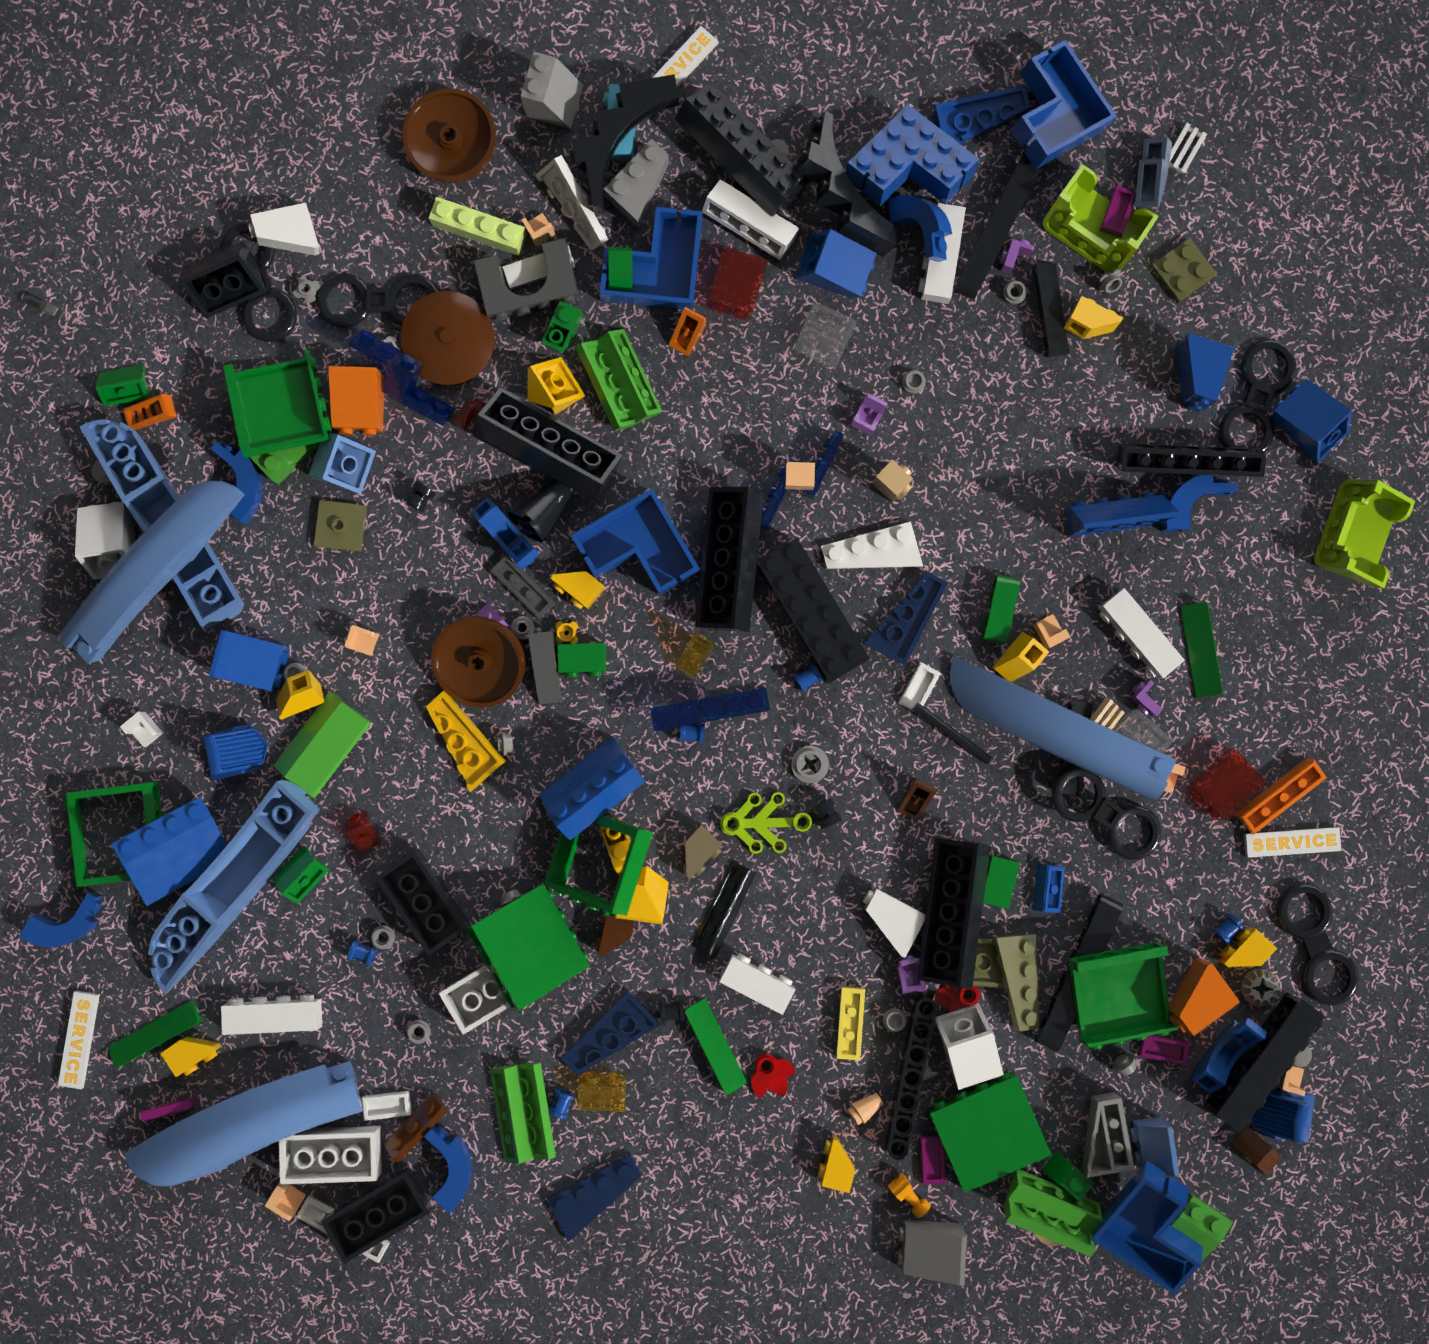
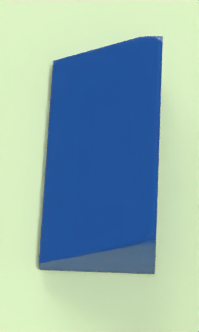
M1037 863L1033 900L1034 911L1047 913L1061 912L1065 866Z

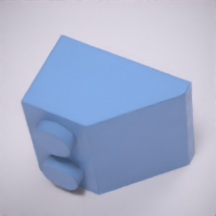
M328 433L329 440L319 443L308 476L361 494L376 451L338 434Z
M1161 1117L1132 1121L1133 1128H1130L1129 1132L1132 1143L1136 1144V1152H1133L1135 1165L1141 1168L1148 1161L1165 1172L1167 1176H1180L1172 1127Z

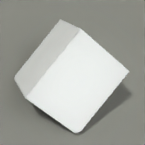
M137 712L120 726L125 734H133L143 747L149 746L163 734L146 712Z

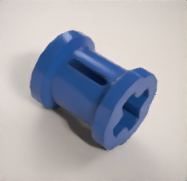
M813 663L810 664V668L799 675H793L804 693L811 685L818 681H824Z
M682 721L679 742L688 740L696 741L703 745L705 724L700 726L689 725Z
M1228 914L1227 919L1212 931L1222 942L1229 945L1231 943L1230 940L1239 931L1243 932L1245 927L1233 915Z
M354 940L347 959L350 961L352 959L360 961L370 968L378 948H370L359 944L358 940Z
M556 1088L552 1107L548 1109L549 1114L561 1119H567V1111L571 1100L575 1098V1094L561 1088Z

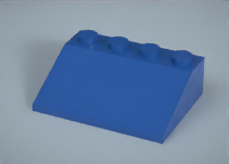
M1155 492L1142 493L1140 498L1133 499L1131 495L1119 496L1117 501L1110 502L1108 498L1094 500L1095 504L1087 505L1085 501L1071 503L1072 507L1065 510L1069 537L1158 526L1180 516L1177 508L1164 495H1155Z
M612 737L543 790L540 796L547 813L556 827L571 840L646 781L617 740Z
M201 796L111 843L146 906L199 878L227 846Z

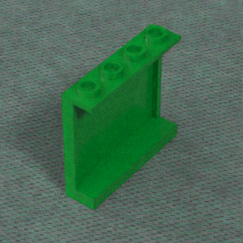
M308 349L304 350L306 358L235 372L233 364L223 366L239 447L244 458L329 440L327 431L332 429L329 417H324L323 411H327L324 396L319 397L318 392L323 391L320 377H315L314 372L318 371L315 357L310 358Z
M544 884L537 886L530 892L465 929L512 1013L520 1011L590 967L587 962L589 959L586 952L578 946L576 934L566 925L564 913L560 908L556 907L553 902L552 892Z
M1151 942L1068 958L1079 1042L1089 1049H1100L1105 1044L1121 1045L1125 1043V1040H1145L1150 1035L1166 1036L1170 1034V1031L1178 1030V1027L1172 1024L1169 1018L1170 1012L1163 965V956H1168L1166 945L1159 942Z
M1003 1071L1004 1075L996 1077L997 1079L975 1084V1088L967 1092L965 1089L959 1090L952 1095L953 1098L944 1101V1099L936 1100L931 1103V1108L927 1109L964 1193L1051 1156V1152L1024 1090L1014 1072Z

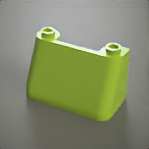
M1082 164L1045 216L1043 226L1048 233L1103 271L1108 272L1115 269H1120L1121 271L1159 216L1149 209L1140 207L1129 216L1122 238L1099 231L1109 200L1093 190L1097 183V176L1091 169Z
M1346 480L1339 487L1315 553V564L1323 569L1374 588L1384 589L1389 571L1387 567L1378 564L1392 523L1405 521L1411 515L1415 501L1379 480Z

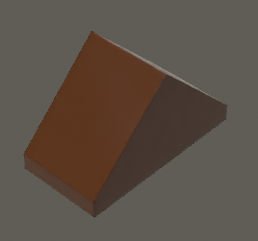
M912 778L897 811L918 821L936 794L937 789Z
M1249 1127L1242 1129L1231 1142L1265 1175L1282 1159L1268 1143Z

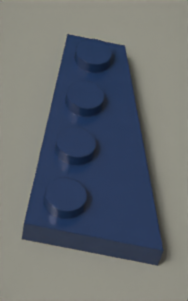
M926 572L864 642V645L905 666L948 582Z
M628 990L562 1056L561 1060L578 1076L608 1056L623 1049L626 1045L661 1026V1023Z
M631 1153L547 1198V1202L568 1242L641 1177L642 1174Z

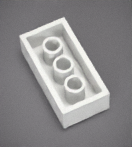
M485 964L444 988L439 993L463 1035L509 1007Z
M381 1126L310 1128L280 1140V1184L376 1181L382 1174Z

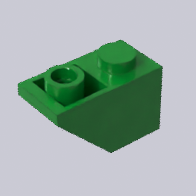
M560 301L541 344L563 354L574 339L583 319L582 310Z

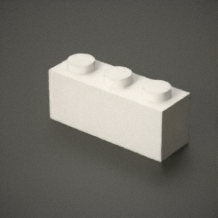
M738 953L737 956L732 954L719 982L783 1015L796 990L795 986L792 985L793 981L783 975H780L779 978L772 975V970L762 964L756 967L750 963V958L741 953Z

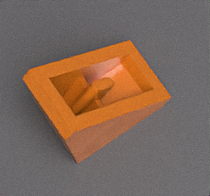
M685 307L669 342V346L689 356L706 327V318Z

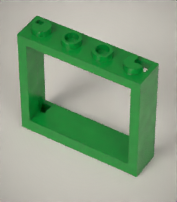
M158 782L66 793L67 798L64 804L69 815L67 831L71 835L70 856L74 860L72 876L76 882V887L131 880L128 873L94 878L88 877L80 799L142 791L147 825L162 817Z
M602 815L593 822L632 837L611 902L566 883L582 832L569 840L560 831L544 885L554 889L553 892L556 895H569L568 900L576 903L586 902L585 907L597 911L600 908L603 910L602 914L614 918H616L617 914L627 916L653 832L607 815Z

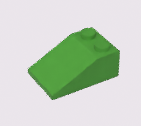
M319 443L252 456L250 458L273 482L279 484L318 448Z
M1188 1191L1187 1206L1170 1225L1203 1246V1261L1221 1243L1232 1226L1233 1221Z

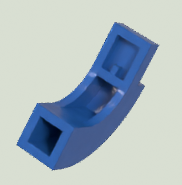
M911 195L889 199L890 222L900 226H907L918 222L924 235L926 259L936 262L947 260L945 236L951 235L952 229L944 211L933 202Z
M216 442L211 447V450L233 468L237 479L236 488L245 494L230 514L246 525L256 513L261 502L263 483L260 471L250 457L244 458L241 449L237 453L229 444L225 443L223 446Z
M1199 475L1184 482L1168 498L1177 508L1180 516L1162 524L1161 532H1185L1190 530V512L1196 499L1203 495H1232L1237 492V483H1229V479L1214 480V475Z
M489 497L471 511L473 516L500 544L521 570L532 564L539 555L536 549Z
M96 891L88 892L75 915L66 923L54 922L41 914L31 915L19 937L42 947H58L78 941L88 935L100 921L94 918L92 914L96 915L102 906L100 900L103 895Z
M1248 1017L1240 1023L1234 1020L1219 1033L1201 1057L1191 1080L1210 1094L1225 1086L1230 1070L1237 1059L1246 1050L1264 1040L1267 1032Z
M434 1125L424 1137L443 1154L448 1163L449 1173L445 1183L435 1192L432 1198L450 1214L461 1202L469 1187L472 1177V1160L465 1142L458 1134L450 1140L448 1138L450 1136L443 1127L439 1126L437 1128Z

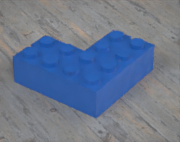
M1064 40L1051 47L1048 51L1046 50L1032 57L1020 72V75L1041 106L1021 116L1010 131L1021 148L1024 146L1027 148L1024 152L1034 168L1037 169L1105 131L1117 116L1068 42Z
M907 104L848 161L846 175L853 186L859 191L864 187L866 175L869 176L864 195L878 206H881L909 177L943 204H946L959 191V188H962L975 175L980 159Z
M656 207L651 253L632 251L633 293L609 290V248H604L603 273L601 275L599 293L601 301L680 310L687 307L693 311L703 211L682 209V221H677V209Z
M653 488L571 535L596 579L637 556L659 595H662L677 586L678 579L684 582L700 572L697 563Z
M1146 1161L1102 1213L1103 1221L1093 1231L1091 1240L1173 1295L1186 1283L1187 1277L1190 1278L1202 1265L1203 1246L1170 1225L1187 1206L1188 1187L1171 1176L1166 1179L1165 1172Z

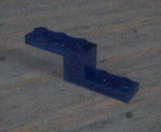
M363 329L351 338L350 347L389 368L382 392L441 426L452 418L456 409L428 394L427 391L416 387L423 366L422 363L415 360L411 355L396 349L392 344L375 337L373 333Z
M836 430L833 436L828 435L823 446L827 450L824 456L819 455L815 462V469L817 471L815 472L813 490H791L811 500L814 499L844 437L843 433ZM783 464L778 474V477L781 478L778 487L773 485L768 495V498L771 499L768 507H762L760 526L767 530L787 491L785 489V464Z
M766 688L654 707L650 708L655 732L770 711Z

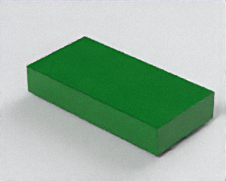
M609 247V290L633 293L632 248Z

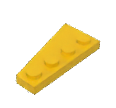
M445 691L441 692L426 706L437 730L442 734L447 744L446 747L449 753L452 754L456 761V767L460 774L463 775L469 792L477 788L506 762Z

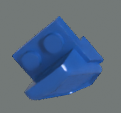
M252 724L202 735L212 781L261 770V765L265 761L268 743L257 729L252 728Z
M1276 1088L1267 1095L1264 1106L1253 1114L1251 1124L1256 1129L1257 1134L1273 1139L1289 1140L1295 1143H1309L1315 1095L1305 1093V1096Z

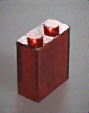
M723 247L707 300L711 310L718 313L728 311L733 313L735 318L746 320L747 317L752 319L768 267V260Z
M1228 748L1196 777L1188 787L1192 790L1190 795L1198 803L1203 802L1206 805V812L1215 821L1217 819L1227 821L1260 791L1267 782L1235 748Z

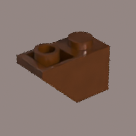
M602 914L600 925L604 926L602 935L598 934L595 948L599 949L598 955L604 956L630 939L635 921Z

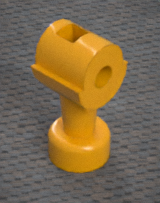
M900 1173L887 1185L901 1202L905 1199L913 1206L912 1213L917 1218H921L929 1211L931 1204L926 1199H919L912 1190L909 1180L903 1173Z

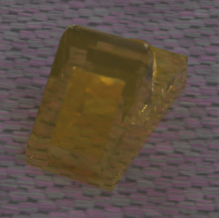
M695 632L674 667L694 679L716 644Z

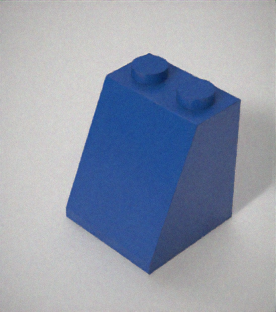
M831 229L809 235L794 278L851 299L861 297L867 288L866 281L869 273L872 272L875 266L874 259L876 253Z
M1189 333L1177 343L1175 348L1182 403L1188 405V409L1200 412L1218 401L1234 347Z
M1308 379L1301 385L1297 384L1291 390L1290 395L1285 400L1279 401L1273 409V421L1316 464L1349 433L1352 410Z
M221 630L209 676L276 692L277 688H280L283 683L284 675L281 672L283 665H287L290 652L287 651L288 647Z

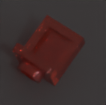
M466 399L463 406H459L454 413L453 419H455L454 424L456 427L465 431L475 411L480 412L486 404L478 399H474V401Z
M367 811L361 814L356 813L346 820V833L359 854L381 844V840L370 822Z

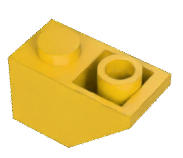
M1081 296L1074 306L1064 329L1082 339L1113 332L1123 317L1117 315L1112 310L1096 304L1094 300Z
M587 571L553 574L551 576V579L555 582L552 586L561 594H564L565 591L572 596L570 601L580 609L583 606L589 609L605 590V586Z
M1022 632L992 668L1006 680L1012 682L1035 670L1049 651L1033 637Z
M309 670L286 679L276 698L279 718L282 720L324 703L321 684Z
M600 826L599 828L613 867L620 876L631 839L625 834Z
M1249 927L1237 934L1236 938L1238 940L1232 946L1228 945L1221 951L1220 955L1222 957L1218 961L1227 967L1262 966L1277 948L1257 929Z
M187 1036L160 1054L175 1077L182 1073L188 1076L198 1069L196 1065L198 1062L204 1060L207 1063L218 1055L216 1050L222 1046L219 1042Z
M832 1134L830 1141L826 1140L823 1154L826 1155L824 1164L820 1163L817 1177L821 1178L820 1181L823 1187L850 1193L855 1168L838 1137Z

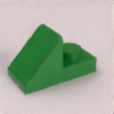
M1057 1150L1042 1168L1059 1186L1061 1185L1079 1202L1095 1183Z

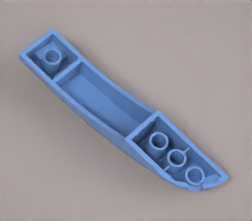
M108 419L95 420L80 426L81 431L122 502L127 506L143 532H145L180 498L179 494L141 436L131 427L122 422H113ZM208 542L195 559L190 561L173 577L200 626L206 630L225 618L231 620L244 607V602Z
M223 481L201 482L186 491L131 545L92 590L60 633V640L66 649L73 647L87 664L100 661L124 629L147 603L183 567L195 559L245 494L235 486Z
M954 655L950 667L951 687L957 701L971 715L1149 800L1156 801L1168 785L1166 781L1177 761L1176 759Z
M284 780L276 781L235 837L193 885L180 896L155 930L149 945L148 955H151L153 966L150 970L157 985L165 994L185 976L219 939L272 877L311 826L309 823L319 812L320 808L305 796L307 792L298 785Z
M350 1061L326 1068L324 1064L243 1092L206 1108L150 1137L125 1153L126 1162L135 1176L154 1186H173L227 1169L228 1165L284 1138L362 1112L363 1108L354 1068Z

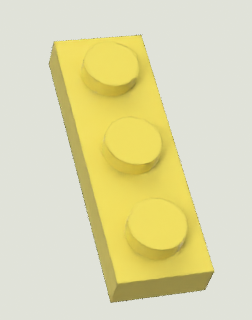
M841 986L836 1049L837 1059L860 1060L865 988Z

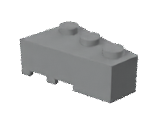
M651 139L604 188L605 198L638 229L669 165V154Z
M1115 1092L1091 1096L1081 1171L1089 1178L1135 1170L1122 1098Z

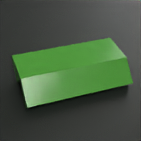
M624 329L608 331L598 340L580 343L575 347L614 431L629 428L662 413L661 407Z
M330 691L324 698V703L317 707L273 766L286 779L298 785L308 795L315 798L371 725V722L359 711L348 706L339 696Z
M526 1062L491 1068L490 1075L504 1163L521 1164L531 1159L550 1160L555 1158L541 1063Z
M1020 1169L1014 1171L1004 1203L1006 1222L1091 1257L1096 1251L1095 1243L1091 1240L1092 1233L1103 1221L1100 1203L1083 1197L1079 1202L1063 1187Z

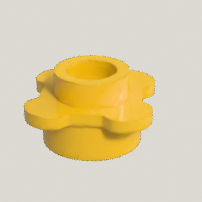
M559 621L556 623V643L563 644L564 642H569L570 644H576L578 642V637L576 636L578 624L576 622L563 623Z

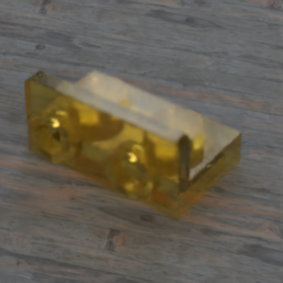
M581 1073L578 1084V1110L625 1112L627 1074Z

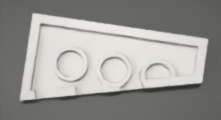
M562 155L554 158L535 176L539 182L544 181L549 187L547 193L552 199L555 197L562 205V213L565 217L573 219L574 229L592 251L608 241L605 230L598 222L593 208L589 207L580 185L576 182L569 165L565 162Z
M911 521L821 546L827 569L923 567Z

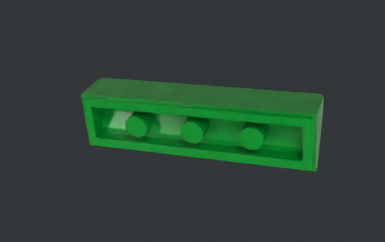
M1208 602L1180 606L1195 697L1200 698L1223 694Z
M706 998L684 1008V1012L725 1095L727 1096L745 1085L747 1081Z
M193 1000L110 1045L109 1050L115 1069L202 1022L203 1019Z

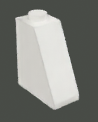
M306 203L250 214L252 223L248 224L251 238L256 237L258 245L309 255L320 254Z
M875 887L873 892L869 890L865 895L863 903L866 905L864 909L897 952L905 958L925 921V914Z

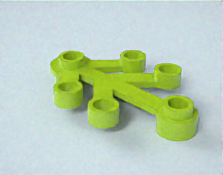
M781 792L773 793L771 800L754 818L743 819L753 807L759 806L762 801L758 793H751L746 803L736 813H726L720 821L721 829L725 834L730 836L737 835L749 846L750 851L754 854L762 851L763 844L760 840L753 839L744 828H754L772 845L775 852L782 853L786 850L785 841L778 839L768 828L795 827L798 831L804 832L810 829L812 825L811 817L803 812L796 814L794 817L767 818L777 806L784 804L785 796ZM775 795L782 796L781 803L777 804L774 802ZM751 796H758L759 802L752 804L750 802ZM804 817L807 821L804 826L798 825V819ZM730 819L735 820L737 823L736 827L729 828L727 822ZM754 842H758L761 846L758 851H754L751 848ZM776 842H782L784 844V848L782 850H776Z

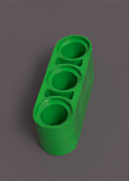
M996 574L994 579L996 585L995 589H992L989 601L991 608L990 612L987 611L984 624L986 631L985 634H982V640L1006 645L1019 592L1020 579Z

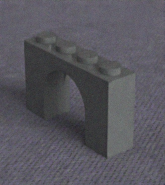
M565 238L542 244L548 269L547 279L544 286L538 292L528 296L514 294L508 289L501 260L497 255L474 260L486 314L490 319L503 321L508 319L507 315L517 314V316L529 314L530 310L533 309L548 310L553 307V304H557L560 301L572 304L575 302V299L580 298Z

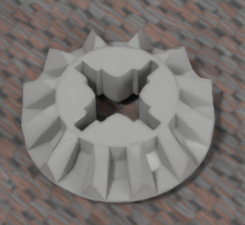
M805 746L794 754L791 767L794 775L799 780L805 783H815L823 779L827 774L829 761L825 752L820 748ZM804 756L809 758V760L819 759L814 764L816 773L811 769L801 770L806 765Z
M1254 969L1248 972L1242 980V995L1251 1005L1257 1007L1270 1006V1003L1277 1000V995L1280 991L1278 986L1279 980L1265 969ZM1262 982V984L1270 988V990L1266 989L1262 991V994L1260 995V992L1256 989H1253L1252 987L1260 986V983Z

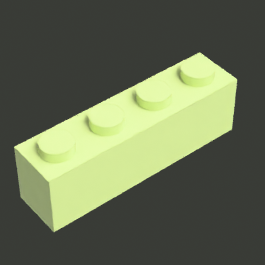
M436 197L429 216L433 227L520 256L527 238V232L523 226Z

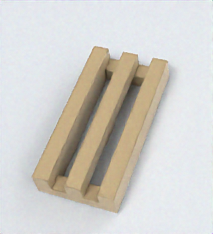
M1105 698L1090 719L1113 729L1125 712L1119 709L1111 699Z

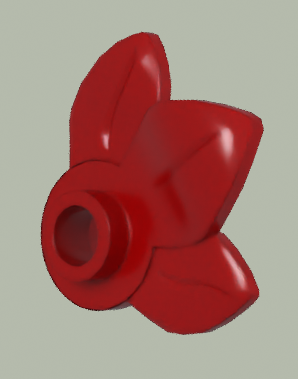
M945 985L936 991L932 999L938 1005L949 1008L948 1013L976 1004L979 1000L980 992L976 986H973V988H956ZM966 990L972 992L970 998H964L963 993Z
M768 1053L761 1054L754 1062L756 1072L751 1078V1086L758 1098L762 1097L768 1089L775 1094L785 1096L788 1088L786 1077L795 1074V1068L786 1059H776ZM764 1061H768L771 1064L768 1069L762 1068L761 1065Z

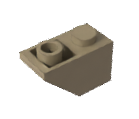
M702 824L685 841L686 876L689 879L693 875L698 878L706 869L704 866L705 862L709 858L713 861L722 851L719 848L722 843Z

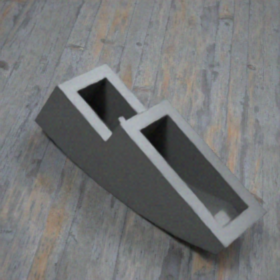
M548 631L528 634L539 705L562 702L554 633Z

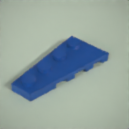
M1026 85L935 104L934 110L938 127L959 144H962L1029 111L1030 103Z

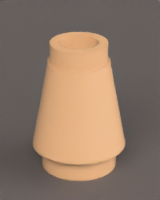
M875 1092L873 1095L852 1103L847 1111L857 1125L865 1124L884 1103Z

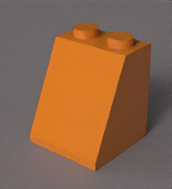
M329 366L332 428L339 431L340 435H353V431L362 432V435L376 436V432H383L385 377L376 367Z
M1197 957L1194 959L1169 1004V1012L1171 1014L1169 1018L1171 1023L1176 1025L1183 1033L1188 1032L1194 1036L1240 1003V1001L1214 965L1207 960Z

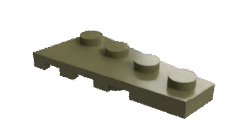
M1036 934L991 937L993 945H996L998 956H996L998 966H1001L1004 979H1002L1004 989H1007L1009 996L1007 1003L1014 1030L1027 1031L1039 1029Z

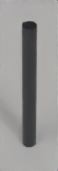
M918 702L914 705L913 711L985 764L991 761L992 756Z

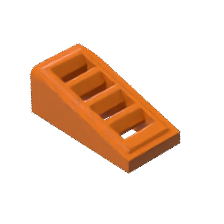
M160 394L122 409L127 425L133 430L177 417L171 395ZM153 405H154L155 410H156V413H157L156 416H154L153 410H152V407H151V406H153ZM143 408H145L148 419L146 420L143 414ZM133 411H137L140 422L136 423Z

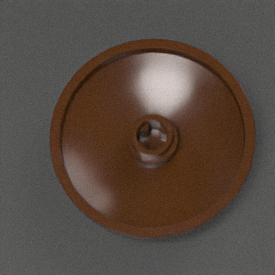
M440 89L421 97L409 110L402 131L403 145L413 166L427 178L441 183H459L473 178L488 165L496 147V128L489 110L477 97L458 89Z
M453 291L431 293L418 300L404 318L401 328V346L404 356L413 370L427 381L444 386L466 383L474 379L486 368L493 355L495 335L491 320L483 307L467 295Z
M468 616L453 621L438 635L432 648L431 664L437 682L450 697L468 706L492 707L506 701L517 690L525 673V655L520 642L505 625L488 617Z

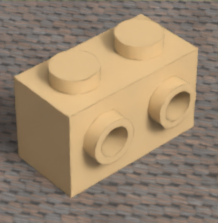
M892 459L876 476L872 484L891 502L896 498L900 501L912 488L909 485L913 480L910 476L912 473L903 464L899 466Z

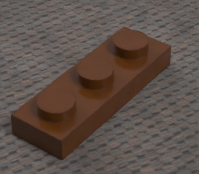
M432 1092L384 1143L393 1161L399 1163L448 1111L437 1094Z

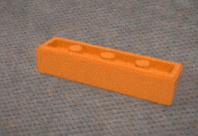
M1307 757L1234 815L1254 835L1327 777L1316 761Z

